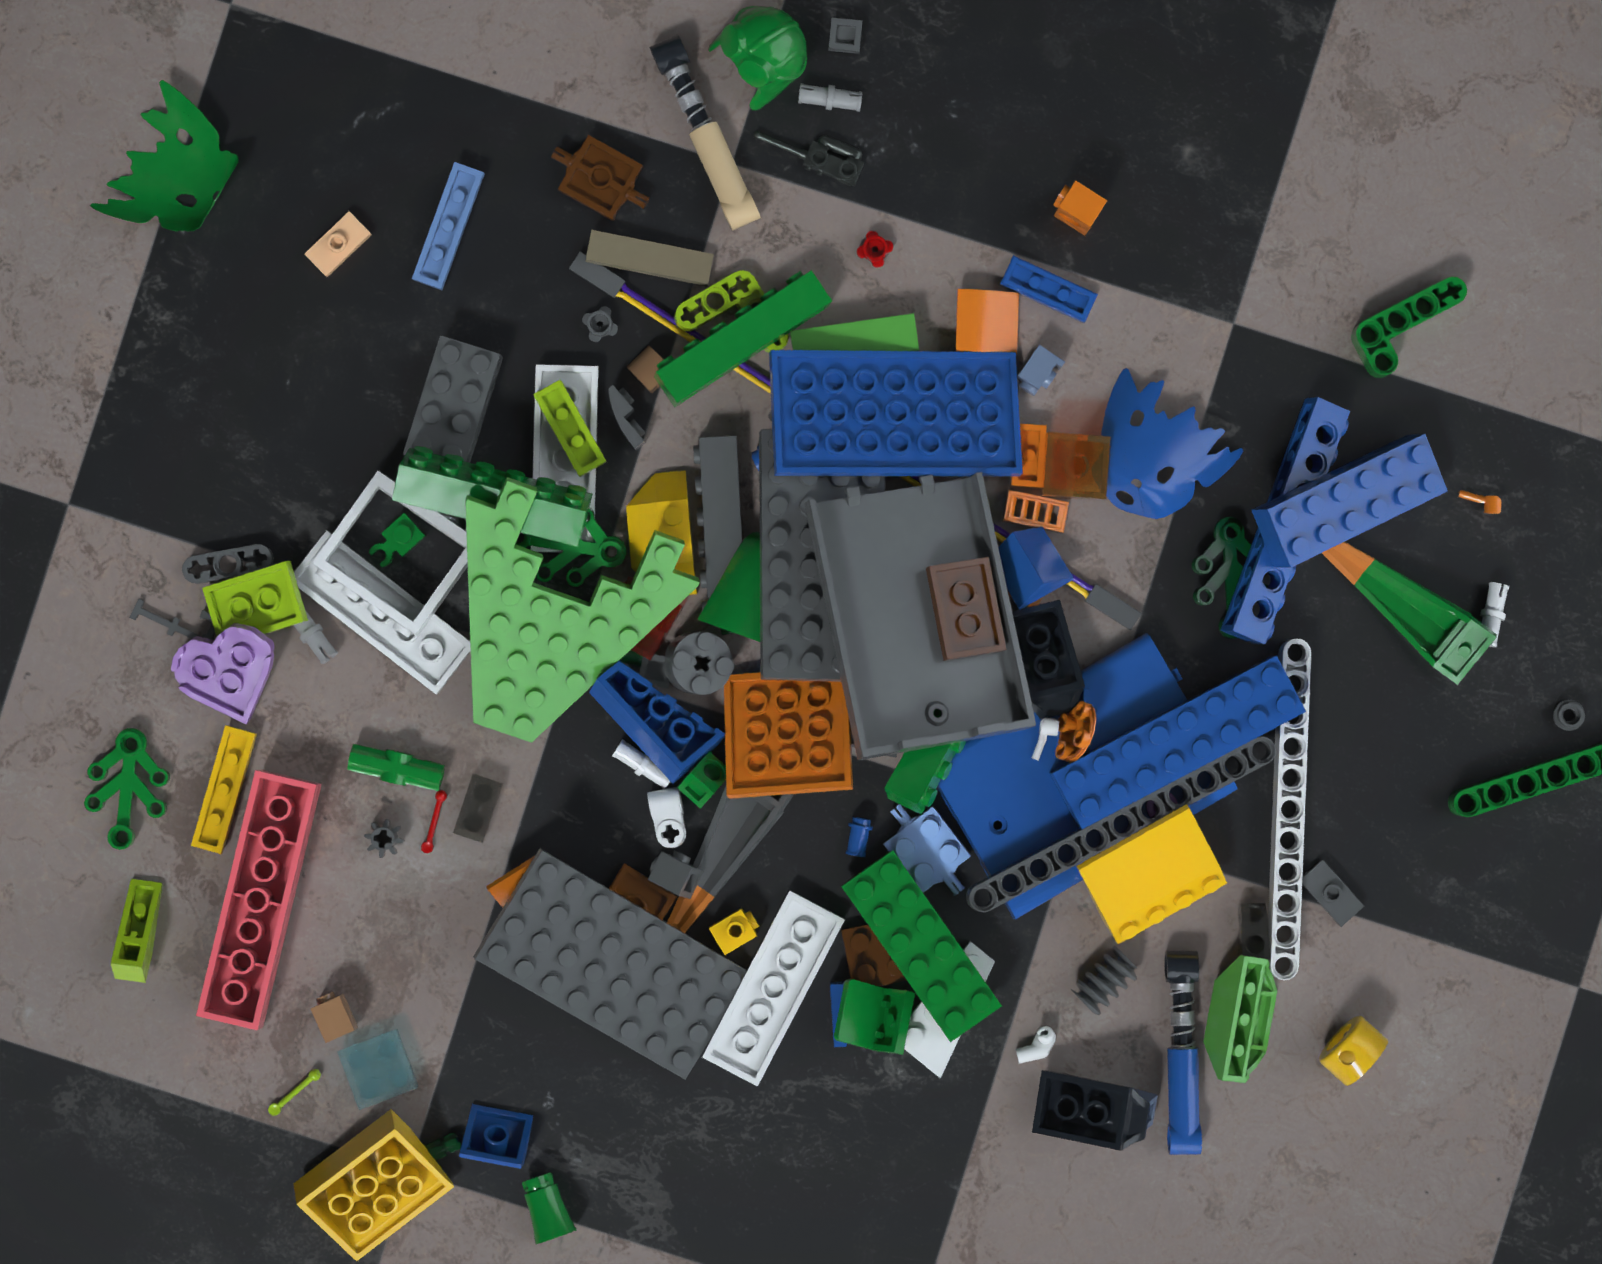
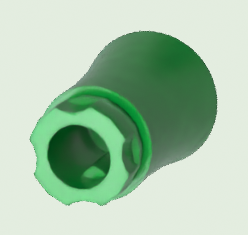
M551 1172L522 1182L525 1193H527L524 1197L531 1217L535 1245L577 1230L561 1198L557 1183L554 1184Z

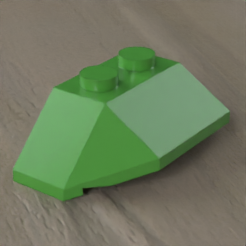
M1240 955L1214 980L1203 1043L1219 1080L1246 1083L1250 1077L1249 1074L1258 1066L1266 1054L1277 996V988L1269 969L1268 959Z

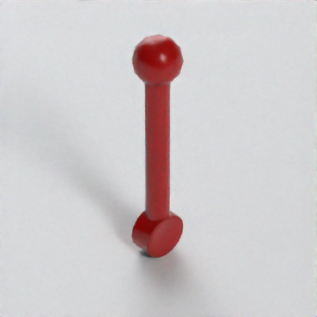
M439 790L435 794L437 801L427 839L421 845V850L424 853H431L434 849L432 840L442 803L447 799V793L444 790Z

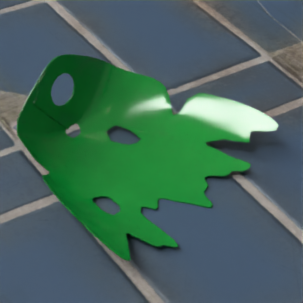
M161 80L159 84L168 113L151 109L148 113L143 112L140 115L164 135L165 142H157L156 153L127 151V156L132 160L130 168L133 174L121 176L117 181H109L107 183V186L120 190L135 199L126 201L108 199L107 204L92 203L90 206L103 214L134 223H146L154 216H157L160 225L165 229L195 231L200 228L238 164V156L230 153L228 150L220 151L219 134L214 126L180 91L166 81ZM179 129H184L193 138V142L190 145H184L177 139L176 134ZM220 191L214 201L213 195L215 194V192ZM181 194L193 195L197 203L192 208L179 203L176 197Z

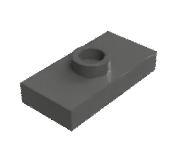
M1321 859L1302 876V885L1340 927L1364 907L1324 860Z

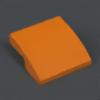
M957 289L955 352H1016L1017 356L1019 293Z

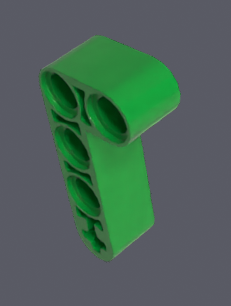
M1448 277L1354 327L1351 333V340L1367 372L1375 378H1383L1394 372L1398 366V356L1390 339L1462 302L1467 295L1465 282L1458 277ZM1454 288L1456 290L1453 297L1448 296L1441 301L1437 298L1438 295L1447 289ZM1418 299H1424L1428 302L1430 307L1428 314L1418 312L1416 309V301ZM1390 313H1396L1401 317L1402 325L1399 329L1390 326L1388 322ZM1363 327L1370 328L1374 332L1375 337L1372 343L1362 340L1360 332ZM1377 355H1383L1388 359L1389 367L1386 371L1376 367L1375 358Z

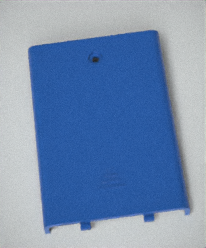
M1147 633L1142 634L1080 670L1085 688H1090V704H1092L1096 712V726L1090 743V751L1187 701L1177 683L1183 679L1177 668L1170 671L1153 640ZM1035 712L1036 726L1032 728L966 741L961 753H955L951 761L952 768L948 777L945 780L941 779L937 786L941 797L964 832L987 876L1000 871L1078 829L1049 773L1069 763L1055 756L1060 732L1058 731L1057 736L1047 735L1039 761L1031 758L1038 742L1039 725L1042 720ZM1059 715V716H1055V717H1051V718H1054V719H1057V720H1058V718L1060 717V715ZM1206 771L1200 772L1197 776V783L1202 789L1207 788L1211 783V777ZM1235 782L1189 805L1192 814H1197L1236 791L1237 786ZM1177 785L1172 787L1169 792L1179 803L1183 798V790ZM1145 801L1141 807L1142 814L1146 818H1151L1147 813V801ZM1123 815L1117 816L1113 823L1114 829L1119 833L1124 832L1128 827L1127 818ZM997 820L1002 823V827L999 830L993 827V823ZM1093 829L1087 833L1085 840L1088 846L1093 848L1100 843L1101 837L1099 832ZM1065 844L1059 848L1058 858L1062 862L1069 861L1073 856V850L1068 844ZM1036 859L1030 865V872L1035 877L1041 876L1045 871V864L1042 860ZM1074 866L1009 900L1005 905L1013 919L1016 920L1081 882L1083 879L1077 867ZM1007 874L1002 879V887L1005 891L1010 892L1016 888L1018 881L1015 875Z

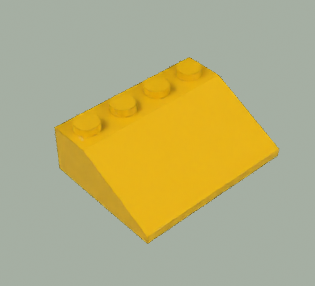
M1187 804L1076 866L1102 920L1117 944L1133 938L1141 931L1160 923L1166 917L1190 906L1198 899L1215 892L1227 884L1222 870Z
M392 1109L293 1183L296 1204L356 1261L454 1188L452 1181L412 1129Z

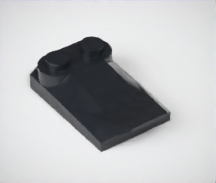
M1060 599L1012 611L1033 711L1040 719L1069 713L1077 706L1085 684Z
M1042 1070L1032 1133L1122 1151L1128 1146L1145 1139L1150 1103L1143 1099L1132 1087L1069 1075L1067 1073Z

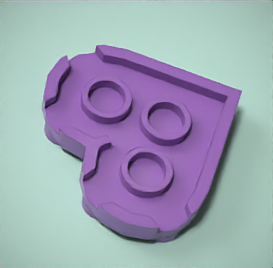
M234 623L222 631L215 640L196 636L183 644L173 657L171 671H174L175 679L180 684L178 688L187 696L247 724L251 720L271 672L275 645L270 638L266 637L257 628Z

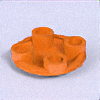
M1080 701L1069 714L1063 713L1058 718V731L1060 735L1055 756L1069 763L1078 760L1085 753L1095 732V709L1092 704Z

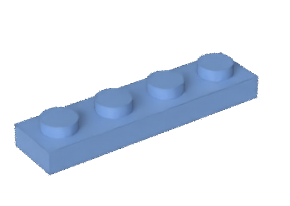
M454 162L412 276L414 281L443 290L484 178V172Z

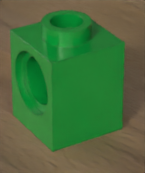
M709 751L677 788L701 809L725 782L726 765Z

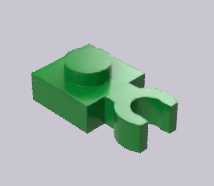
M403 513L381 533L387 541L384 544L372 546L369 554L373 556L379 550L385 551L386 558L380 563V566L384 568L391 564L393 554L396 551L404 557L426 535L406 513Z

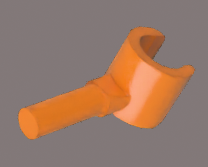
M1460 490L1458 497L1477 503H1484V513L1500 514L1502 502L1498 496H1483Z

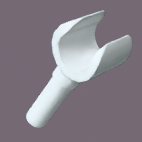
M1044 718L1040 721L1038 742L1031 758L1039 761L1047 735H1058L1059 721L1057 719Z

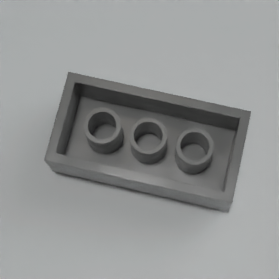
M440 335L403 452L404 456L409 448L414 449L416 446L431 449L433 454L441 456L454 454L462 457L465 462H471L502 364L503 357L501 354Z

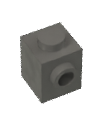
M674 850L672 855L661 852L651 864V874L648 880L678 896L691 899L704 871L689 864L691 858Z

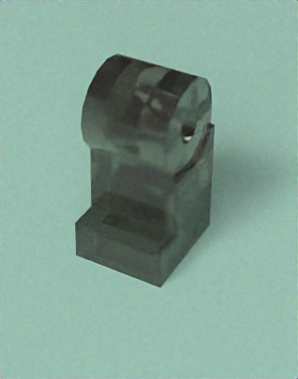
M1239 903L1238 957L1244 955L1271 960L1265 903Z

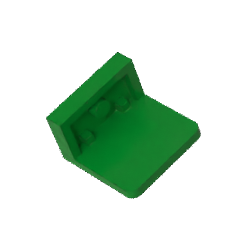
M847 979L844 982L834 1032L835 1040L876 1052L903 1055L915 993L906 990L882 988L858 980Z

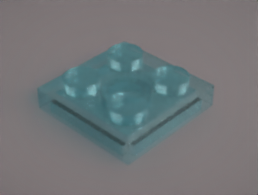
M398 1029L337 1051L359 1110L419 1087Z

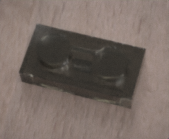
M474 773L472 774L453 831L454 834L481 843L484 842L503 783Z

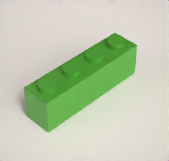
M914 313L790 331L792 350L919 351Z

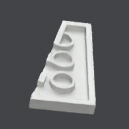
M970 941L963 951L986 982L995 961ZM921 1001L911 1013L904 1049L941 1078L960 1036L950 1043Z

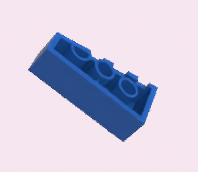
M618 661L596 679L589 693L674 784L699 763L709 751L712 752L717 748L726 734L718 728L714 730L703 722L702 717L695 712L691 714L678 705L676 699L669 694L665 696L653 688V684L621 661Z

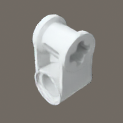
M677 787L648 792V803L658 842L667 848L680 846L686 838L680 790ZM669 825H672L673 829L679 830V835L675 836V842L671 843L669 838H664L663 833L668 831Z

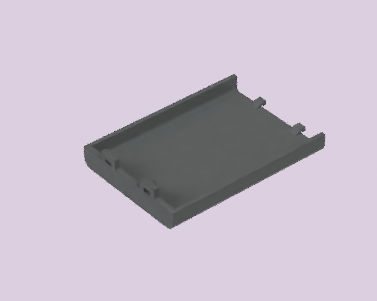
M982 472L975 473L969 478L934 483L933 475L922 476L919 478L921 486L860 495L859 487L845 489L847 498L822 502L809 499L804 503L858 760L1012 733L1036 726ZM989 557L1007 650L943 661L926 568L933 565ZM935 709H938L941 712V716L939 718L933 715V711Z

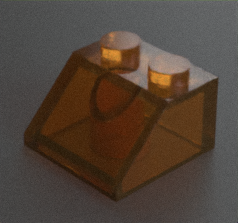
M1047 432L1041 496L1063 499L1106 500L1111 437Z

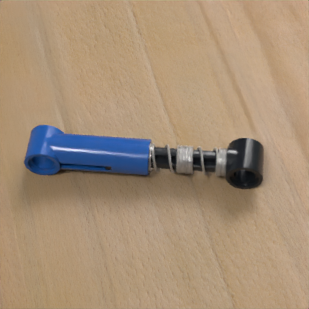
M1165 951V980L1170 984V990L1173 991L1170 993L1173 996V1006L1170 1007L1173 1009L1170 1012V1025L1173 1026V1034L1170 1036L1173 1037L1174 1043L1171 1047L1167 1048L1169 1155H1199L1202 1152V1132L1199 1118V1048L1193 1045L1195 1041L1192 1039V1031L1195 1030V1027L1192 1026L1195 1024V1011L1192 1010V1003L1195 1000L1191 996V992L1194 991V983L1199 980V957L1197 951Z

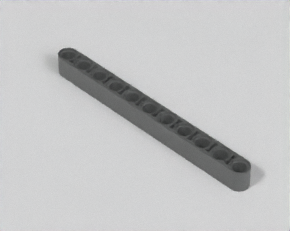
M1259 736L1096 823L1069 833L973 884L966 893L968 905L979 912L991 911L1110 848L1186 804L1189 806L1270 763L1276 755L1275 744L1271 739ZM1257 742L1263 743L1266 748V754L1260 760L1255 758L1252 753V748ZM1231 756L1238 761V769L1234 774L1228 773L1224 766L1226 759ZM1202 771H1206L1211 777V783L1205 789H1202L1197 783V776ZM1176 785L1183 790V798L1177 804L1173 803L1169 797V791ZM1147 800L1153 801L1156 807L1155 815L1151 818L1144 817L1141 811L1143 803ZM1119 815L1125 816L1128 820V827L1122 833L1117 832L1113 825L1115 818ZM1095 829L1099 832L1101 839L1096 847L1091 848L1085 839L1087 833ZM1068 844L1073 850V856L1069 861L1062 862L1058 858V850L1062 845ZM1036 859L1042 860L1045 864V871L1039 877L1033 876L1030 872V865ZM1007 874L1015 875L1018 881L1016 888L1010 892L1005 891L1002 887V879ZM982 888L986 889L990 895L988 903L984 906H977L974 902L975 892Z

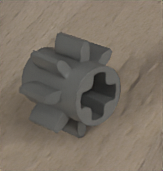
M385 819L383 827H380L376 822L371 823L374 829L373 833L364 835L365 838L371 839L372 843L367 850L371 851L376 848L379 850V858H383L388 849L393 855L397 854V849L394 846L396 843H403L405 841L402 838H398L397 832L402 827H390L389 819ZM386 830L387 836L392 837V841L382 846V841L377 840V835L382 834Z

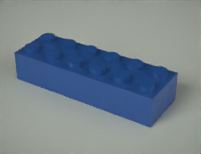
M1411 434L1252 509V513L1274 567L1291 568L1448 490L1426 434Z

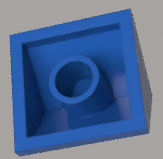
M1043 527L1012 532L998 547L1007 590L1019 610L1074 580Z
M472 1104L459 1157L521 1169L525 1163L533 1115Z

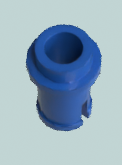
M853 817L852 822L848 823L851 830L846 854L866 857L869 830H873V826H870V819Z

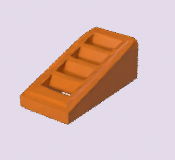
M1008 490L1002 522L1033 528L1043 527L1044 530L1064 533L1069 502ZM1017 499L1023 500L1020 517L1014 516ZM1029 502L1035 503L1032 520L1026 519ZM1041 504L1047 505L1044 522L1038 521ZM1053 506L1059 507L1056 525L1050 524Z

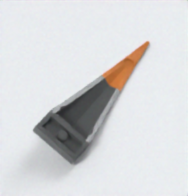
M725 787L693 866L704 872L691 899L682 896L678 897L667 921L668 924L686 933L782 816L785 807L794 794L729 799Z

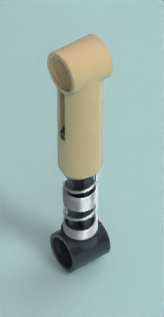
M679 35L649 47L661 75H666L670 85L675 88L677 102H679L678 104H680L682 112L688 116L687 123L691 124L693 128L689 136L717 194L730 228L733 231L760 219L756 204L746 188L718 122H710L712 118H708L704 109L706 105H703V98L699 90H696L693 85L695 80H691L689 76L688 64L690 60Z

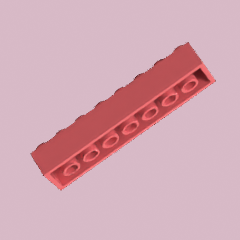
M255 770L196 1016L253 1030H259L264 1026L322 784L270 771Z

